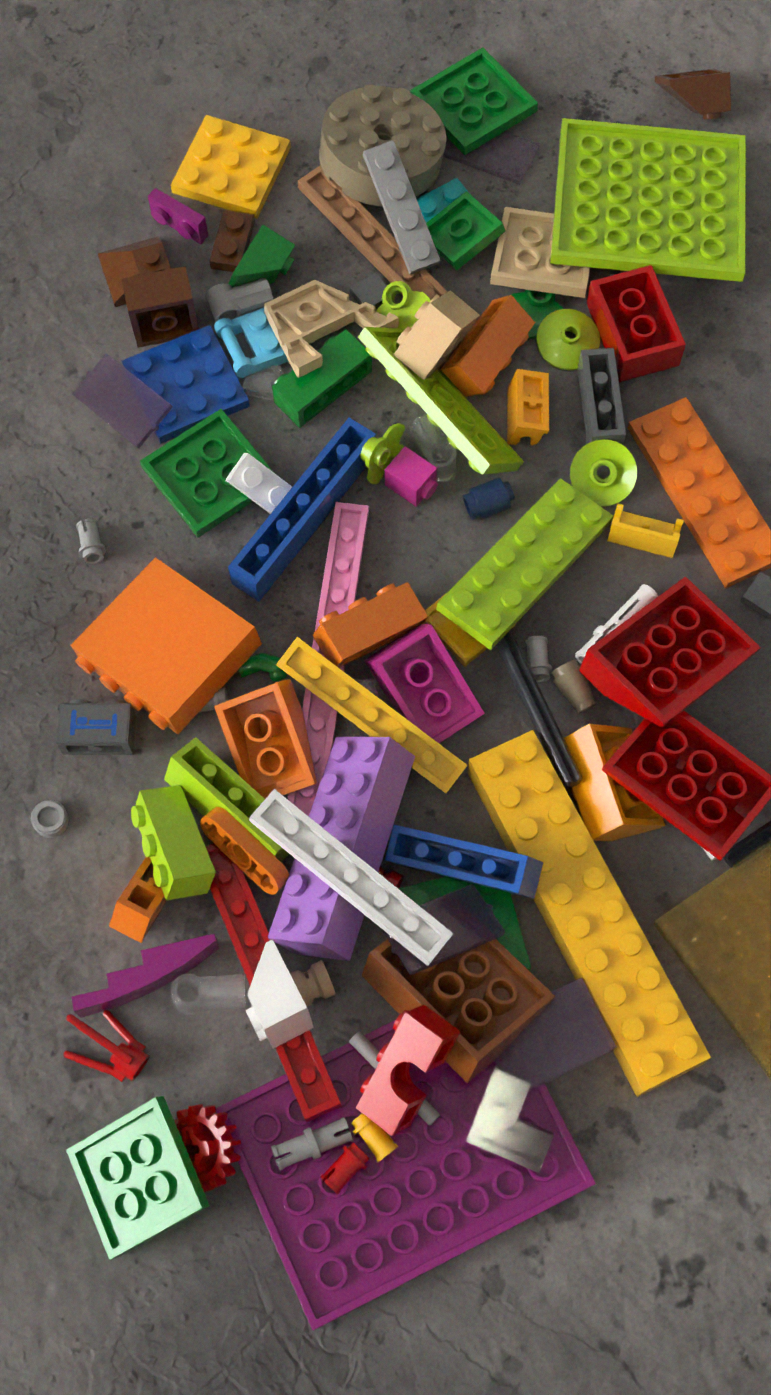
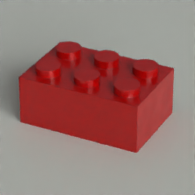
M652 265L590 281L586 304L598 328L604 348H614L619 382L680 366L686 343Z

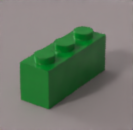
M346 329L339 335L330 337L323 347L318 350L323 356L321 367L301 377H297L294 370H292L288 374H282L272 386L274 403L299 428L372 372V356L367 353L366 348Z

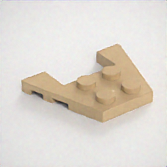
M313 280L264 303V314L297 377H301L322 366L323 356L310 344L352 322H356L363 329L365 327L398 328L399 318L396 315L388 313L386 317L375 312V306L367 302L359 305L350 301L349 294L317 280Z

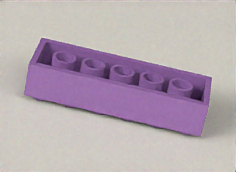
M336 737L309 817L378 872L415 756L391 737ZM294 858L267 938L296 955L350 961L364 914Z

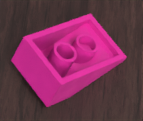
M420 624L364 660L397 712L438 743H441L485 714L431 624Z

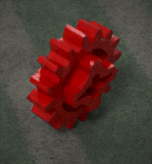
M203 1104L188 1106V1109L177 1111V1119H174L203 1191L206 1192L227 1184L226 1177L233 1176L236 1173L231 1163L241 1160V1156L234 1152V1147L241 1144L240 1139L232 1138V1133L237 1128L236 1125L227 1126L225 1121L228 1114L226 1112L216 1113L215 1105L203 1107Z

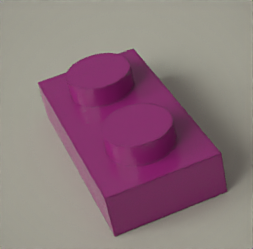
M154 188L148 195L151 215L158 223L162 225L167 224L177 230L185 239H192L199 244H202L208 238L205 216L157 188Z

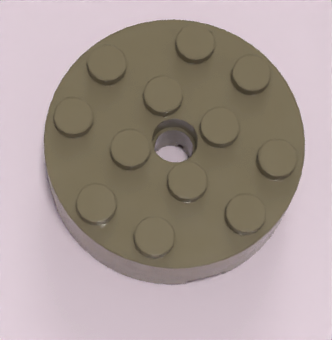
M372 84L365 85L362 88H357L341 95L328 107L322 124L319 149L320 165L329 181L333 180L342 188V193L346 196L369 205L382 206L365 163L363 152L394 140L416 197L424 191L429 192L438 180L446 146L445 127L436 111L424 100L411 94L407 89Z

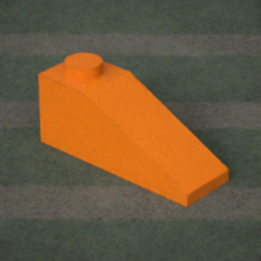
M145 857L120 895L109 927L140 943L146 937L166 903L162 888L157 887L153 877L154 867L150 857Z

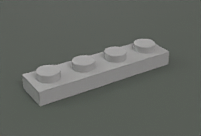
M394 140L365 150L363 152L365 163L409 275L439 264L441 260Z

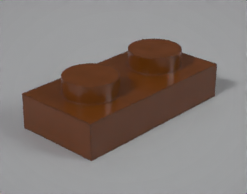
M223 210L209 260L211 269L234 272L249 246L255 223L253 214Z

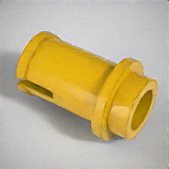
M363 1113L351 1122L355 1128L353 1131L354 1135L358 1133L378 1162L398 1147L386 1131Z

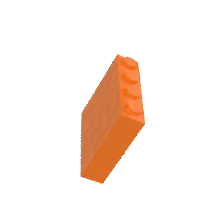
M155 557L71 644V647L78 656L75 662L86 673L90 675L93 672L101 676L99 680L106 688L113 693L119 690L125 694L123 698L127 703H131L135 710L140 711L143 708L149 712L148 717L160 729L165 730L168 727L176 734H179L213 698L214 694L225 685L262 645L255 626Z

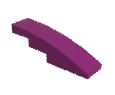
M215 934L141 950L143 965L106 973L109 988L72 996L74 1012L82 1018L119 1007L158 990L186 974L219 949V944Z

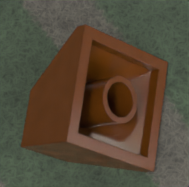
M706 69L655 76V83L689 110L703 115V119L721 118V112L731 111L730 72Z
M158 236L98 253L115 307L126 304L122 278L171 268L162 241Z

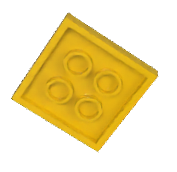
M205 115L171 183L172 193L229 211L253 214L254 218L258 219L291 149V141L283 137Z

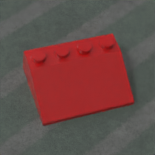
M685 576L591 646L585 654L579 671L604 696L654 724L664 727L755 655L761 647Z
M685 711L677 715L664 727L644 719L601 769L720 861L771 799V775Z

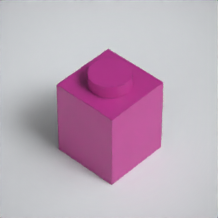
M406 446L385 468V486L415 507L424 498L426 500L429 499L437 489V467Z

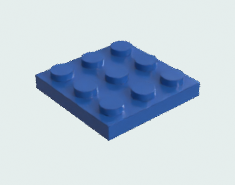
M210 325L122 360L123 368L160 444L176 438L219 409H222L229 416L250 407L249 399Z

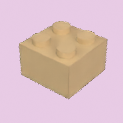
M451 290L442 296L436 294L430 302L425 301L414 316L418 319L411 328L408 326L398 337L396 343L400 346L393 355L420 378L425 380L446 363L480 317V314Z

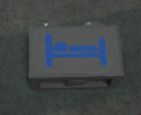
M74 699L70 703H60L56 744L62 754L133 755L136 715L131 703L118 699L107 700L106 703H92L85 699Z

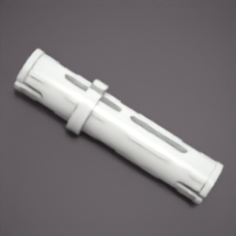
M646 584L641 585L639 590L620 607L604 626L600 625L593 631L594 636L575 653L578 662L582 664L585 654L591 646L656 599L658 595L655 590Z

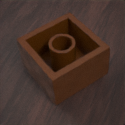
M186 266L167 268L163 271L148 274H135L132 277L121 279L127 310L138 348L169 342L199 329Z

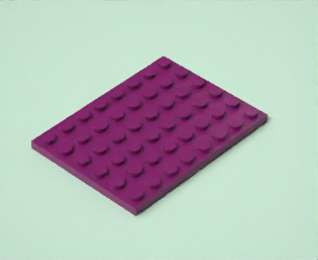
M396 1020L364 1035L379 1052L386 1043L391 1041L395 1033L393 1025ZM520 1035L469 1083L446 1061L444 1064L426 1073L415 1064L410 1063L409 1073L411 1080L416 1087L427 1094L425 1099L440 1116L429 1126L417 1113L410 1127L393 1136L389 1135L398 1147L379 1162L358 1133L356 1135L353 1133L355 1128L351 1122L362 1114L356 1108L363 1095L360 1092L361 1086L367 1077L375 1072V1069L350 1043L321 1056L342 1107L306 1123L286 1074L216 1108V1113L226 1112L228 1114L225 1121L227 1126L235 1124L237 1127L232 1133V1138L241 1140V1144L234 1147V1152L241 1156V1160L238 1163L312 1331L596 1184ZM342 1117L345 1118L349 1128L335 1133L334 1136L348 1130L351 1132L352 1142H347L320 1153L321 1158L316 1160L310 1157L279 1171L275 1159L288 1155L290 1152L275 1157L271 1146L303 1135V1130L309 1127L313 1131L338 1121ZM354 1142L370 1159L365 1164L367 1168L365 1170L361 1168L337 1195L320 1176L345 1151L343 1147L345 1145L349 1147Z

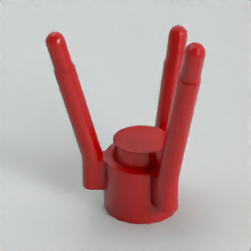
M105 1010L103 1016L129 1045L122 1042L117 1046L72 1014L67 1015L66 1019L68 1022L113 1053L110 1062L114 1064V1067L71 1051L63 1053L65 1058L112 1075L121 1082L125 1078L134 1081L139 1076L150 1058V1055L144 1052L146 1046L137 1041L109 1010Z

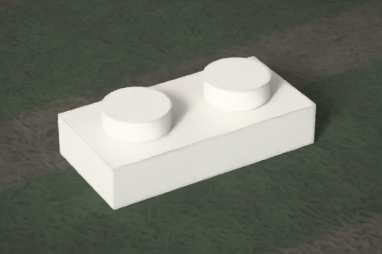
M249 453L242 455L225 480L270 514L292 488L291 485Z

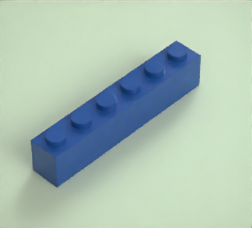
M351 418L345 421L228 566L232 585L258 602L263 598L333 510L335 502L341 500L364 471L366 465L360 458L361 451L368 439L376 437L374 432Z

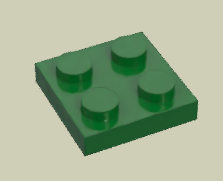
M467 191L426 223L437 253L455 270L460 269L506 232L503 223Z

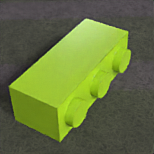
M181 785L140 790L136 804L131 809V819L134 827H139L142 835L143 852L146 857H150L153 864V877L156 886L162 888L166 901L207 894L216 871Z

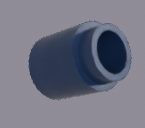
M500 477L470 488L469 493L462 496L466 510L472 520L477 518L483 520L511 508L510 501L515 500L511 485L508 481L502 482Z

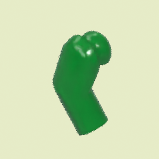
M267 653L251 656L238 669L241 678L259 671L268 672L272 681H279L287 677V673L276 666L281 657Z

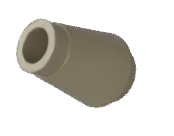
M574 659L559 666L551 673L555 678L553 680L554 685L572 707L575 708L577 713L580 714L595 706L596 702L593 699L594 696L588 679L579 671L581 666Z

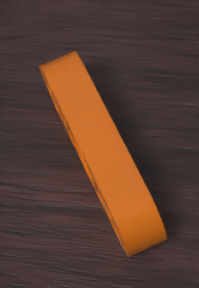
M215 807L201 818V829L207 838L263 891L268 894H276L285 886L289 873L283 863L228 811L221 807Z

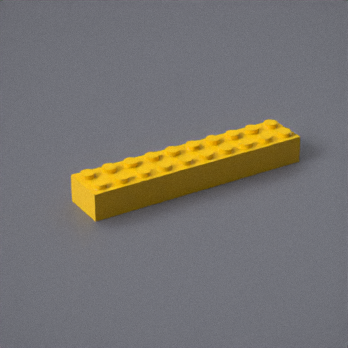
M534 730L470 758L467 773L507 850L543 862L533 900L636 1097L707 1062L711 1058Z

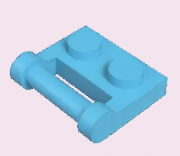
M264 308L234 319L222 318L215 323L214 330L217 336L223 339L234 361L233 368L239 378L249 377L289 362L264 314ZM243 333L254 358L245 357L235 335Z

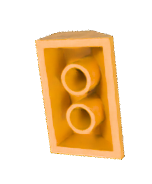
M588 724L564 737L582 775L580 783L572 787V794L578 803L583 822L593 841H615L665 826L661 815L601 770L605 763L633 733L632 728Z

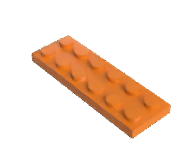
M687 397L630 421L627 429L725 589L759 574L760 571L763 572L770 569L771 530Z

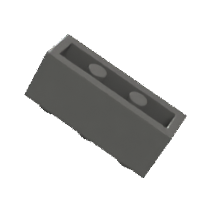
M614 348L581 350L577 375L586 443L608 439L624 445L626 430Z

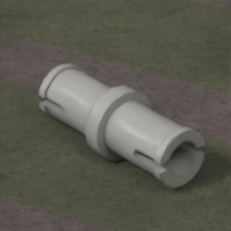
M342 1117L338 1121L313 1131L309 1127L303 1130V1135L271 1146L275 1157L290 1152L288 1155L275 1159L279 1171L310 1157L316 1160L321 1158L320 1153L344 1143L352 1142L353 1138L348 1130L334 1136L335 1133L349 1128L345 1118Z

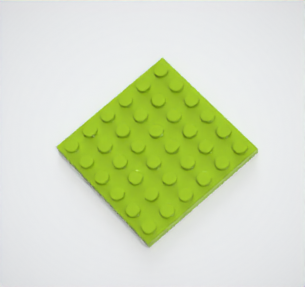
M562 118L550 264L630 271L652 265L655 274L743 282L745 276L746 135Z

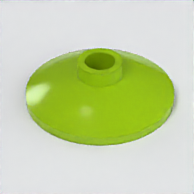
M561 309L550 313L540 323L536 335V343L539 353L547 363L561 370L572 371L578 369L581 350L599 349L600 334L596 324L586 314L573 309ZM565 332H572L576 337L570 339L565 335Z
M601 439L589 442L573 458L570 467L571 484L599 506L615 505L624 500L635 486L637 480L636 461L632 453L617 441ZM600 466H607L610 469V474L602 478L597 474V469Z

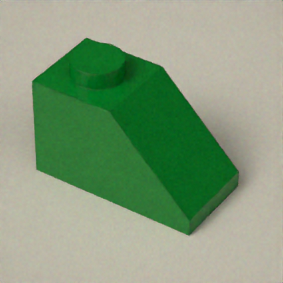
M262 224L234 270L228 284L233 288L262 278L267 279L269 284L274 283L280 273L286 275L295 259L290 254L295 244Z

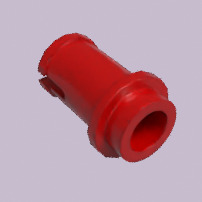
M354 1142L349 1147L345 1145L343 1147L345 1151L320 1176L337 1195L361 1168L364 1170L367 1168L365 1164L370 1159Z

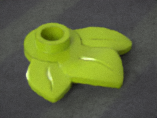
M394 281L384 289L382 294L383 304L375 312L386 317L388 313L396 315L399 318L398 328L405 330L408 326L411 328L418 320L414 317L416 312L425 301L430 302L431 299L423 292L413 291L405 282ZM398 293H402L403 300L396 304L394 301L395 296Z
M394 424L387 429L383 437H371L364 444L360 458L368 468L367 480L373 485L378 484L385 473V468L404 448L403 445L399 444L405 431L404 424Z

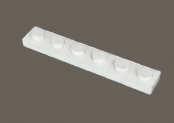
M274 789L250 816L249 821L427 966L453 935L444 925L277 790Z

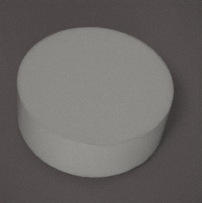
M45 800L37 804L33 809L31 823L38 834L46 838H53L61 835L66 830L69 816L61 803L54 800Z

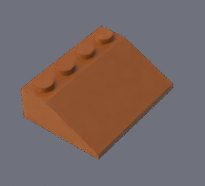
M448 893L425 910L453 933L428 966L393 937H389L369 952L362 977L399 1014L404 1010L409 1011L425 1004L461 1032L445 1061L469 1083L524 1031L554 1000L555 995Z

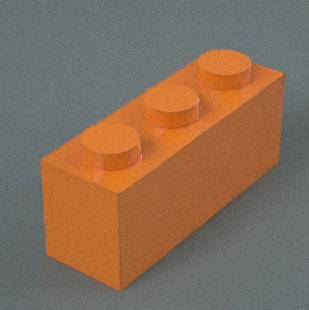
M512 295L492 300L442 367L441 371L465 397L486 394L494 386V379L498 373L511 363V356L514 351L529 338L528 332L535 324L534 320Z
M408 582L398 587L394 583L389 584L376 593L377 597L369 601L366 597H362L350 604L348 611L341 614L333 611L319 620L320 626L312 636L325 658L340 668L397 640L420 624H423L428 615Z

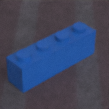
M399 825L393 826L385 856L386 861L404 867L533 899L535 898L543 862L526 855Z

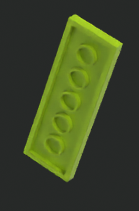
M365 327L358 338L366 345L367 353L384 365L387 375L403 386L407 391V397L422 407L427 413V419L433 425L441 428L448 436V442L469 459L468 463L473 470L483 475L513 472L519 469L524 461L440 369L423 380L393 355L400 346L396 341L404 331L402 328Z
M560 478L438 601L436 610L489 650H492L611 524L614 516Z

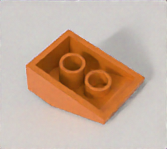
M291 679L276 682L214 706L239 776L262 797L266 799L274 789L281 795H286L317 783L304 715Z

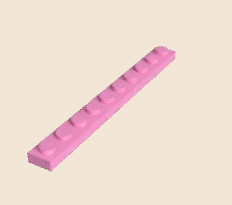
M335 502L315 631L320 626L319 620L333 611H337L338 614L344 613L349 610L348 606L356 600L369 516L368 505ZM313 638L312 648L324 656ZM346 665L340 667V669L344 672ZM305 688L302 711L317 783L289 793L288 800L309 816L334 744L338 712Z

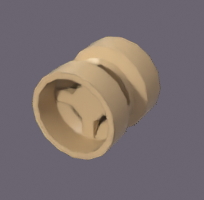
M322 960L311 964L310 969L304 973L300 970L290 973L307 1007L312 1005L314 998L322 997L327 999L336 995Z

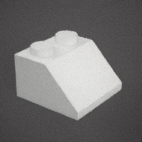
M274 941L267 942L247 994L252 1007L245 1011L260 1042L267 1038L272 1049L309 1031L314 1026L308 1008Z

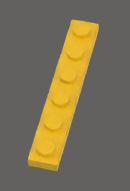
M296 637L276 664V666L370 737H391L415 756L412 768L447 794L468 766L300 638Z

